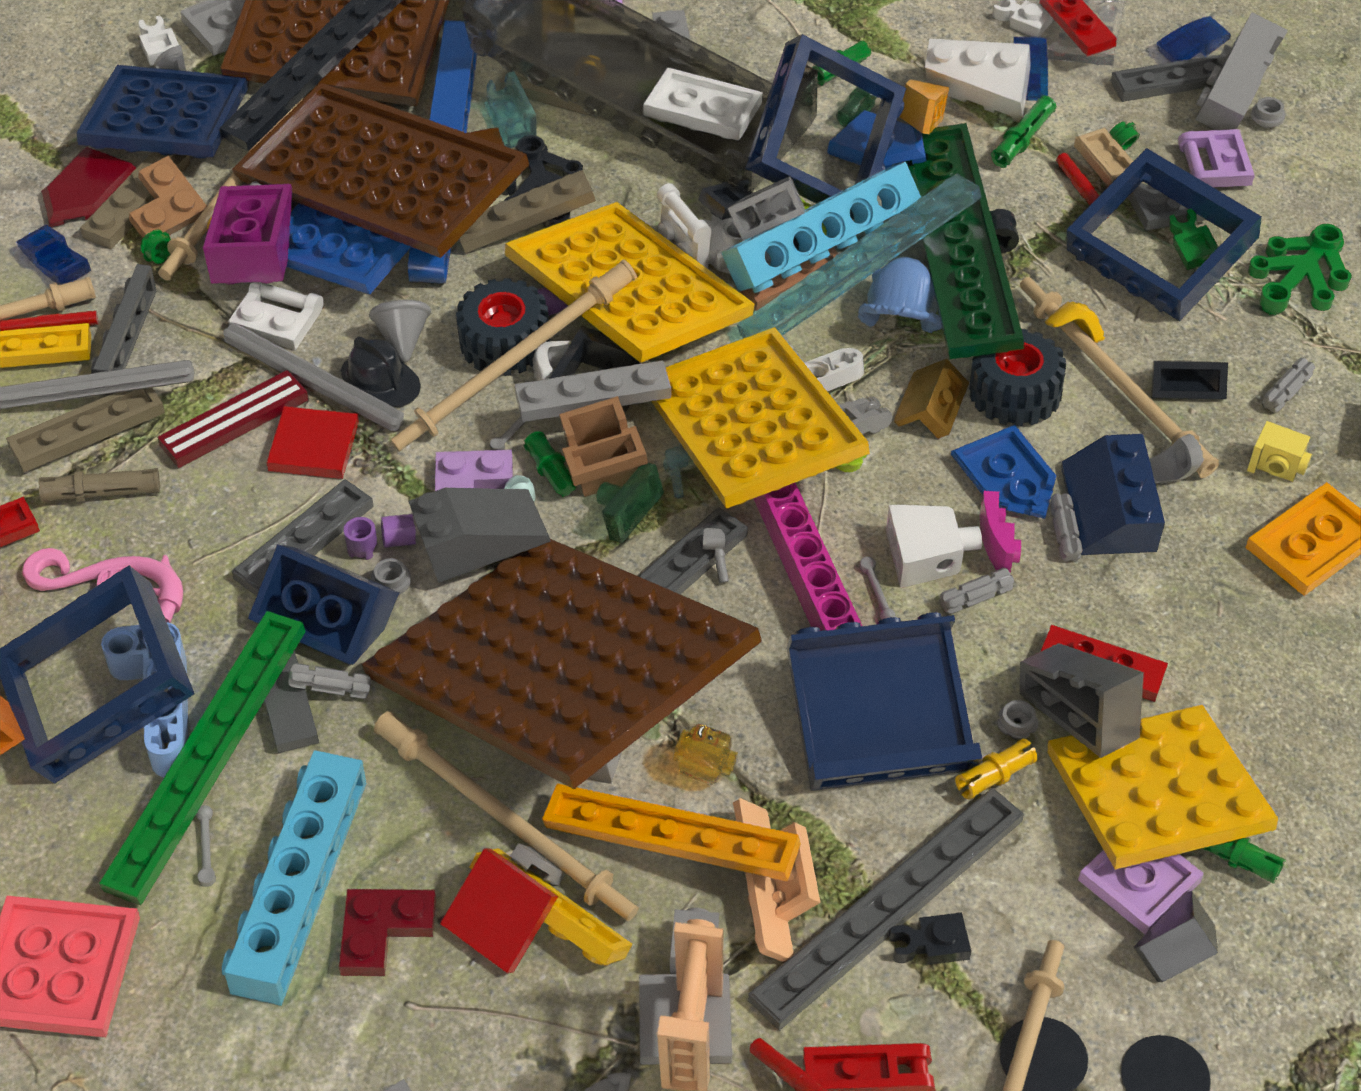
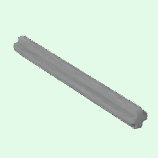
M230 323L228 328L224 329L223 335L226 343L280 372L288 370L297 381L388 430L396 432L404 424V413L246 328L236 323Z
M181 360L1 386L0 409L188 383L194 380V367L190 360Z

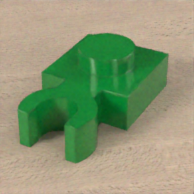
M1192 209L1187 210V222L1185 223L1178 222L1174 214L1170 215L1169 220L1170 231L1174 234L1173 245L1186 270L1201 266L1218 248L1207 225L1196 227L1197 215Z

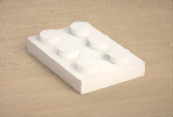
M667 68L645 101L643 115L662 122H670L692 130H700L726 139L739 141L762 103L763 92Z

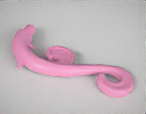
M46 548L31 554L23 564L22 574L27 585L39 591L66 588L97 579L98 586L115 573L130 565L139 574L157 583L159 588L153 589L159 597L158 602L166 622L171 623L174 613L180 611L183 600L182 582L170 565L167 555H163L161 562L140 556L111 558L69 573L70 563L66 555L58 549ZM57 566L64 576L50 579L40 576V573L46 567Z

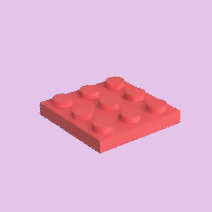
M7 895L0 914V1027L106 1038L140 920L137 908Z

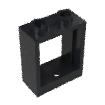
M581 326L550 378L574 375L581 363L606 370L649 363V360L640 363L604 333ZM630 405L622 406L624 414L627 412Z

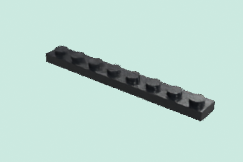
M351 0L220 127L222 138L249 152L402 0Z

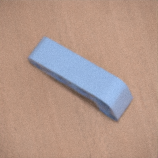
M167 622L187 673V659L179 629L174 624ZM140 625L113 628L102 638L101 645L109 672L114 678L119 680H144L157 671ZM188 699L144 726V742L152 770L163 778L189 738Z

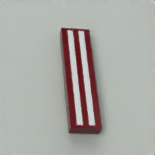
M286 370L157 437L159 446L173 463L180 468L280 416L284 406L297 407L307 402V391Z

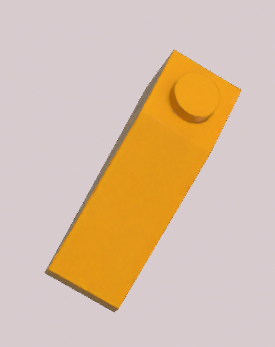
M910 79L905 83L904 109L899 117L921 133L929 135L943 121L950 87Z

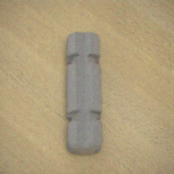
M1299 358L1292 365V368L1288 369L1273 385L1274 387L1265 393L1264 400L1262 401L1263 407L1269 409L1272 413L1279 412L1285 406L1284 402H1288L1304 385L1303 383L1312 377L1313 370L1315 369L1313 362H1308L1305 358Z
M1067 493L1061 495L1054 494L1050 502L1051 514L1054 516L1053 524L1057 543L1061 545L1058 547L1061 559L1065 562L1079 560L1083 551L1081 540L1077 538L1080 535L1075 512L1071 509L1073 508L1072 498Z
M1001 568L991 572L992 577L984 575L959 585V590L954 587L942 592L939 600L940 605L947 614L955 613L963 609L962 605L967 608L995 597L994 592L1002 594L1012 590L1014 578L1007 568Z
M300 663L292 664L288 679L289 686L293 688L305 689L306 686H311V691L344 696L345 692H349L350 697L360 699L367 698L371 685L370 676L366 674L354 673L353 676H348V671L315 666V670H311L309 665Z

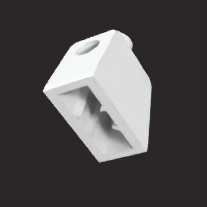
M889 505L886 533L900 588L956 575L961 570L963 552L982 548V535L979 526L958 528L954 510L949 506Z

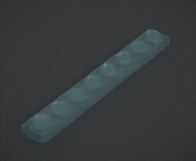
M958 174L945 180L941 185L919 198L871 233L865 235L861 240L836 255L797 284L782 292L765 306L753 312L752 316L738 323L737 327L740 336L746 338L773 327L783 336L982 198L980 187Z

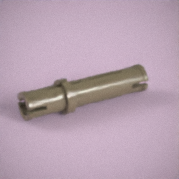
M158 468L99 474H84L83 471H76L74 475L39 477L41 502L63 499H76L77 502H85L86 498L160 493Z

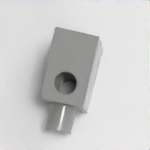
M790 176L751 193L728 207L742 241L805 213V207ZM746 208L750 211L753 222L749 219Z

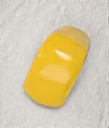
M1074 301L1066 302L1045 320V324L1051 327H1059L1074 321L1095 343L1105 340L1099 318L1085 304Z

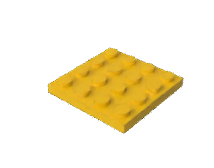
M1203 704L1142 718L1140 738L1102 758L1072 735L1048 741V755L1115 870L1274 831L1277 828V815Z

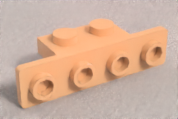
M742 798L733 802L737 822L771 829L766 809ZM796 822L780 830L798 834L801 841L788 881L745 872L749 893L748 902L752 910L755 942L761 954L784 963L794 955L788 921L821 903L806 827Z

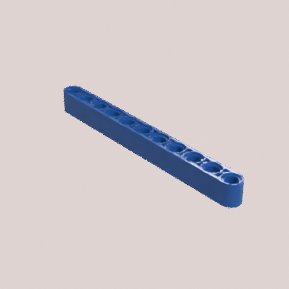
M445 20L430 113L431 121L467 133L479 48L478 21ZM411 247L408 259L409 282L446 283L451 248L442 258Z

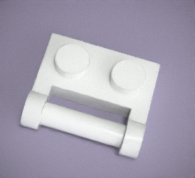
M667 183L663 185L657 192V198L662 203L658 232L704 267L708 268L711 228L704 220H699L681 200L680 192L673 184Z
M251 282L249 292L228 323L229 325L230 323H236L278 346L296 350L319 316L323 307V297L313 293L307 296L273 285ZM264 298L293 307H297L303 310L301 311V313H298L285 308L264 303L262 301L264 300Z

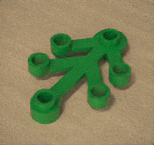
M1332 224L1318 225L1309 236L1283 238L1273 236L1268 240L1265 250L1268 257L1257 255L1251 258L1248 273L1256 279L1268 277L1270 271L1291 269L1280 283L1269 282L1263 286L1259 302L1264 312L1270 315H1277L1288 307L1291 292L1305 276H1307L1313 291L1310 304L1319 311H1327L1332 307L1335 294L1331 289L1344 291L1349 287L1352 275L1349 270L1345 269L1339 254L1343 249L1344 239L1342 231L1337 226ZM1308 250L1303 255L1286 256L1287 251ZM1323 256L1331 271L1327 281L1328 286L1318 264Z

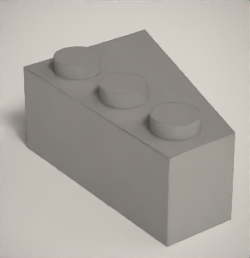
M1251 12L1232 47L1226 44L1218 57L1217 63L1222 66L1215 65L1206 82L1211 85V88L1205 86L1200 94L1196 105L1201 108L1195 120L1214 130L1237 129L1262 82L1261 79L1267 67L1270 66L1275 57V51L1288 30Z

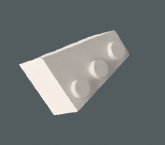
M929 38L925 63L927 83L950 87L949 97L966 102V100L984 106V110L992 113L996 110L1012 116L1014 121L1019 122L1024 115L1030 73L1029 44Z

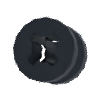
M1006 209L992 210L990 213L1001 254L1010 252L1019 243L1015 215Z

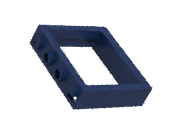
M801 34L785 43L745 169L773 183L790 176L799 196L817 204L842 190L777 159L807 61L881 99L855 184L885 169L883 162L887 150L894 141L895 133L893 130L896 120L904 109L903 97L906 88ZM850 209V217L854 219V213Z
M1146 148L1067 229V251L1075 255L1076 260L1084 261L1096 268L1103 277L1113 279L1123 285L1133 296L1142 297L1150 302L1160 313L1164 311L1178 321H1181L1257 241L1260 236L1262 216ZM1142 182L1187 209L1194 210L1197 215L1230 234L1180 288H1177L1092 235Z
M130 565L0 648V679L9 705L25 737L22 745L29 766L54 784L195 694L152 584ZM131 604L157 671L48 741L25 672Z

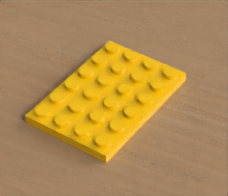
M618 202L505 243V256L568 306L588 291L589 281L592 278H600L618 265L621 260H626L634 269L637 279L631 281L612 296L613 301L609 304L596 303L581 316L640 363L753 316L755 304Z
M775 327L665 367L671 385V398L651 401L726 509L870 454L867 439Z

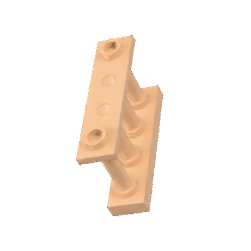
M690 919L687 921V924L675 922L674 927L677 991H680L677 1012L672 1013V1017L660 1015L657 1040L661 1088L679 1091H708L710 1079L709 1022H703L707 995L722 997L723 929L715 928L713 923L706 920Z

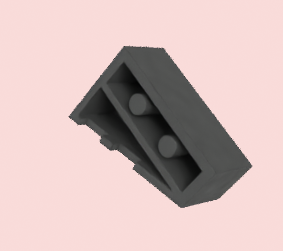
M1060 643L1020 661L1019 694L1100 758L1140 738L1144 672Z

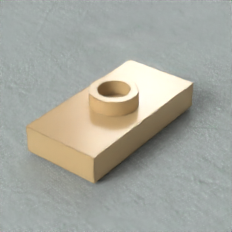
M1105 128L1075 137L1074 147L1108 187L1133 162Z

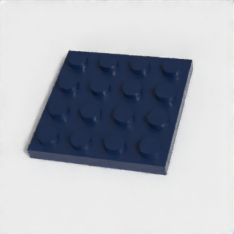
M117 65L76 132L78 145L91 146L95 149L116 148L125 149L128 152L147 151L158 152L161 155L179 154L190 155L200 159L213 158L223 139L220 127L238 110L248 90V81L246 78L222 74Z

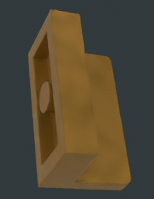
M947 358L916 370L910 379L894 418V423L900 427L920 419L937 439L949 435L968 388V380Z

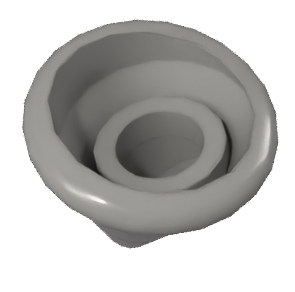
M394 300L373 307L369 312V317L375 322L385 340L395 348L400 362H408L426 319L431 314V308L421 301Z

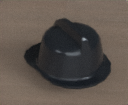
M361 336L355 338L349 357L343 363L340 370L342 379L392 407H403L412 403L419 396L421 389L420 380L412 369L403 362H400L395 348L389 342L381 339L366 340Z

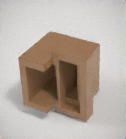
M618 396L559 414L567 447L562 448L564 459L574 486L580 485L584 497L643 479L640 466L648 464L647 455L636 426L628 428Z

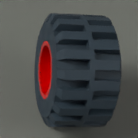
M504 278L503 281H496V279L488 280V284L483 285L480 283L474 286V291H467L463 295L464 300L459 301L457 305L458 312H456L461 353L464 354L465 360L469 364L474 362V368L480 372L484 367H488L549 321L548 305H546V299L543 294H538V289L534 286L527 287L524 281L512 282V278ZM535 350L503 373V376H510L511 370L516 369L519 374L527 371V365L533 367Z
M1021 329L1024 337V349L973 356L969 386L970 398L972 402H975V408L979 412L985 410V417L993 420L997 418L999 423L1007 425L1008 422L1015 423V426H1023V423L1033 425L1039 423V418L1043 420L1051 417V413L1056 412L1059 408L1066 371V358H1063L1064 352L1062 349L1055 347V342L1051 338L1044 339L1041 333H1029L1027 329Z

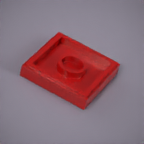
M284 406L266 462L268 471L343 479L359 424L358 414Z
M484 848L440 924L506 973H514L558 896L491 848Z

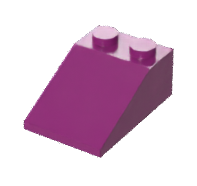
M291 184L220 187L203 246L211 284L225 283L234 285L247 282L269 284L283 281L289 250Z

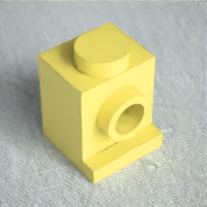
M1266 421L1254 446L1247 471L1255 473L1256 469L1293 482L1297 473L1305 474L1312 454L1306 452L1310 436Z

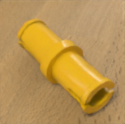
M1022 738L1016 744L1000 753L991 752L983 757L981 764L956 776L955 783L958 791L968 786L969 789L961 795L971 800L977 794L993 785L1001 786L1010 781L1012 774L1037 761L1035 748L1033 747L1024 753L1023 749L1030 746L1031 743L1027 739Z

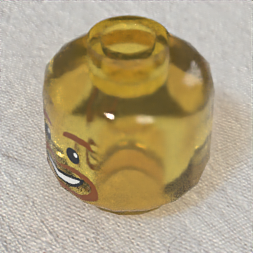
M695 724L691 727L690 731L683 729L675 748L673 761L678 762V770L682 775L713 785L720 780L722 774L731 776L738 752L731 750L733 741L728 733L703 724Z

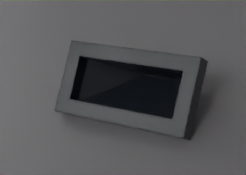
M1153 361L1151 398L1227 399L1228 362Z

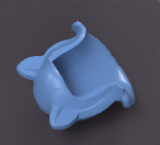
M899 257L889 262L883 268H877L873 271V282L867 294L868 304L863 303L858 310V318L862 323L872 327L879 320L880 314H889L920 320L922 330L929 333L942 328L940 317L936 314L937 304L931 274L919 260Z

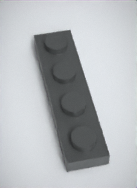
M137 264L132 277L127 278L123 299L114 308L113 323L110 330L104 332L102 349L99 356H95L92 361L91 373L126 369L157 292L151 266Z

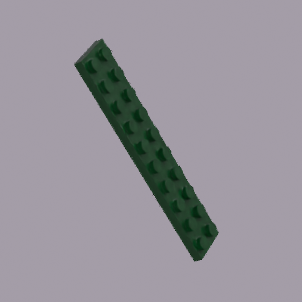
M967 123L936 127L929 135L922 133L926 161L913 164L912 160L905 162L923 200L915 204L914 207L928 269L932 277L934 295L949 360L1024 349V337Z

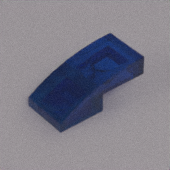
M1207 16L1181 26L1156 43L1160 53L1170 62L1192 59L1200 52L1205 57L1231 39V34L1211 16Z
M1013 37L1014 44H1029L1030 73L1026 101H1037L1041 96H1048L1046 38Z
M46 224L16 241L26 257L54 283L56 282L57 285L75 281L92 271L87 258L70 249L64 235Z

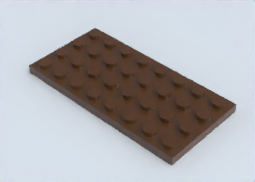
M320 82L232 170L240 181L248 184L254 181L261 185L291 184L292 201L442 258L529 165L526 153Z

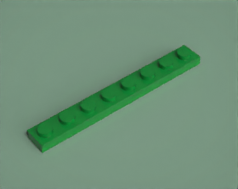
M266 611L99 884L103 892L140 906L143 904L306 631L302 622Z

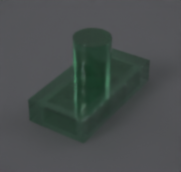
M648 463L639 466L622 487L608 482H603L599 486L596 499L599 504L605 506L601 512L610 540L623 543L664 494L657 465Z

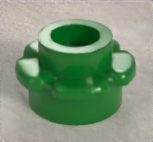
M1122 121L1109 132L1124 151L1130 148L1140 137L1134 122L1126 124Z
M160 229L146 234L140 245L143 258L147 262L164 263L171 255L167 248L168 242L171 239L170 235L167 232H162Z

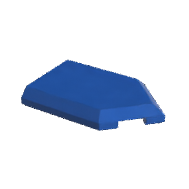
M864 110L830 140L827 148L828 154L861 166L876 113ZM896 120L893 130L895 133L894 141L887 150L883 162L885 169L891 167L892 164L912 160L913 164L925 162L926 155L922 133L913 126Z
M1015 425L951 451V456L982 495L984 491L999 492V508H1006L1008 511L1042 519L1046 518L1057 475Z

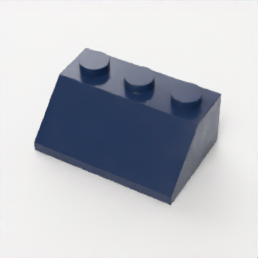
M1143 433L1104 435L1062 461L1061 470L1066 493L1072 498L1073 508L1071 509L1075 512L1080 535L1077 538L1081 540L1083 549L1081 555L1158 551L1165 520Z
M277 544L248 619L259 624L266 611L302 622L306 632L300 643L347 664L354 665L385 630L400 592L299 548Z

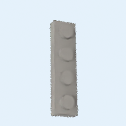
M662 360L515 384V395L522 422L557 417L561 413L617 396L621 406L671 398V385Z

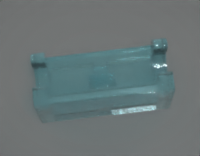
M515 72L505 74L504 82L506 85L501 91H495L496 87L493 80L488 82L486 87L487 102H484V108L494 128H499L504 146L515 148L520 138L527 135L537 136L536 113Z

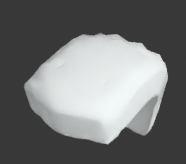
M572 341L544 342L536 348L533 358L534 378L536 381L550 378L553 373L552 368L558 365Z

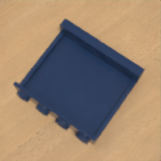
M932 612L920 615L917 620L901 621V618L890 617L878 621L876 625L861 626L858 622H848L837 626L834 630L820 631L818 627H807L790 635L787 654L811 791L964 772L979 765L982 760L980 743H973L951 632L955 623L954 615L942 617L941 613Z

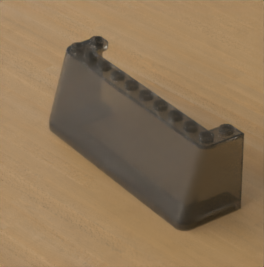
M468 0L461 9L468 39L471 42L470 47L482 57L489 56L498 61L507 71H516L526 76L533 85L537 87L544 86L550 89L558 98L565 102H574L581 106L590 116H599L609 121L618 131L623 133L629 132L635 135L646 146L659 148L668 153L669 157L680 164L686 163L696 168L707 179L712 180L714 178L721 183L728 182L733 187H736L739 181L748 180L751 182L748 189L749 192H753L765 179L746 170L745 167L772 87V83L616 0ZM808 65L805 67L777 155L779 160L788 153L817 117L818 70ZM667 68L763 92L762 103L739 141L644 116V103Z

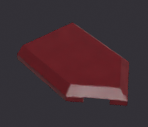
M87 146L83 148L41 191L50 227L64 225V220L85 216V220H88L133 173L136 167L132 163Z

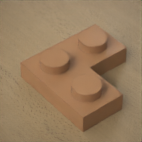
M166 156L139 171V180L155 200L130 212L129 221L142 238L156 229L171 235L194 223L207 205L171 158Z

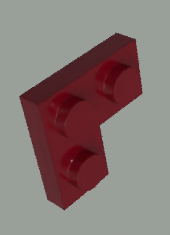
M347 889L339 961L340 975L385 976L389 937H433L436 909L435 890Z

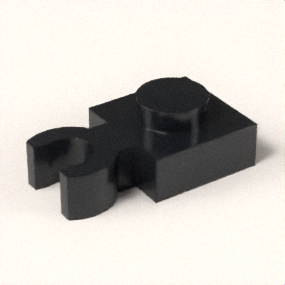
M748 180L739 181L736 187L731 186L728 182H723L702 188L698 200L714 216L724 220L731 218L728 207L754 192L748 191L751 183Z
M962 912L920 917L917 924L918 929L916 930L906 925H896L890 928V942L904 941L908 945L907 947H900L894 950L893 959L896 963L910 962L919 954H924L926 965L970 960L972 950Z

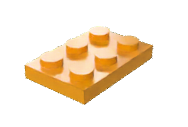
M1326 482L1249 537L1245 548L1305 596L1361 555V509Z

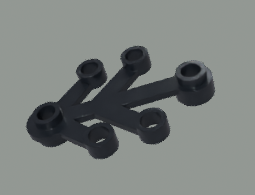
M524 136L518 140L514 150L526 153L529 165L524 171L529 167L531 174L518 189L515 179L501 195H511L504 201L509 200L534 188L561 179L566 175L583 170V165L577 160H568L548 152V147L543 139L538 136ZM544 165L563 171V177L545 170ZM570 212L543 222L544 228L571 219Z

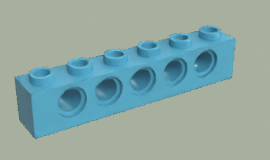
M906 162L876 173L805 209L804 214L746 239L722 251L721 254L738 292L752 288L753 292L757 293L774 285L772 278L781 274L782 278H786L801 271L800 264L809 259L810 263L813 264L830 256L828 249L836 245L838 249H842L858 241L857 234L864 231L866 235L883 229L886 227L883 222L884 220L892 217L893 221L910 215L913 213L911 206L923 200ZM877 196L880 197L882 206L878 204ZM850 209L854 213V221L850 217ZM822 223L827 229V235L822 231ZM794 237L797 239L799 243V250H797L794 246ZM765 251L770 255V265L765 260Z
M314 750L308 766L303 765L300 768L297 777L298 791L294 800H289L285 805L281 833L279 837L274 836L270 842L268 849L269 862L265 872L259 873L255 879L253 886L254 900L250 910H244L241 914L237 928L239 937L234 949H228L223 959L222 975L226 977L230 994L282 1006L367 784L363 760ZM325 799L328 800V801L323 802V803H316V802H318V801H320V800H325ZM307 835H315L309 839H302ZM301 871L297 875L287 876L291 872ZM279 908L287 909L282 913H272L274 910ZM264 946L272 947L270 950L266 952H256L259 948Z

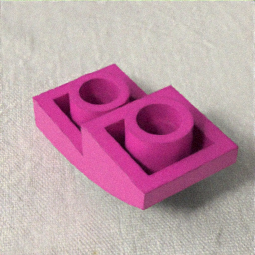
M984 491L979 515L983 544L996 570L1007 568L1011 573L1012 563L1020 562L1021 540L1014 539L1015 523L1005 522L1006 508H999V492Z

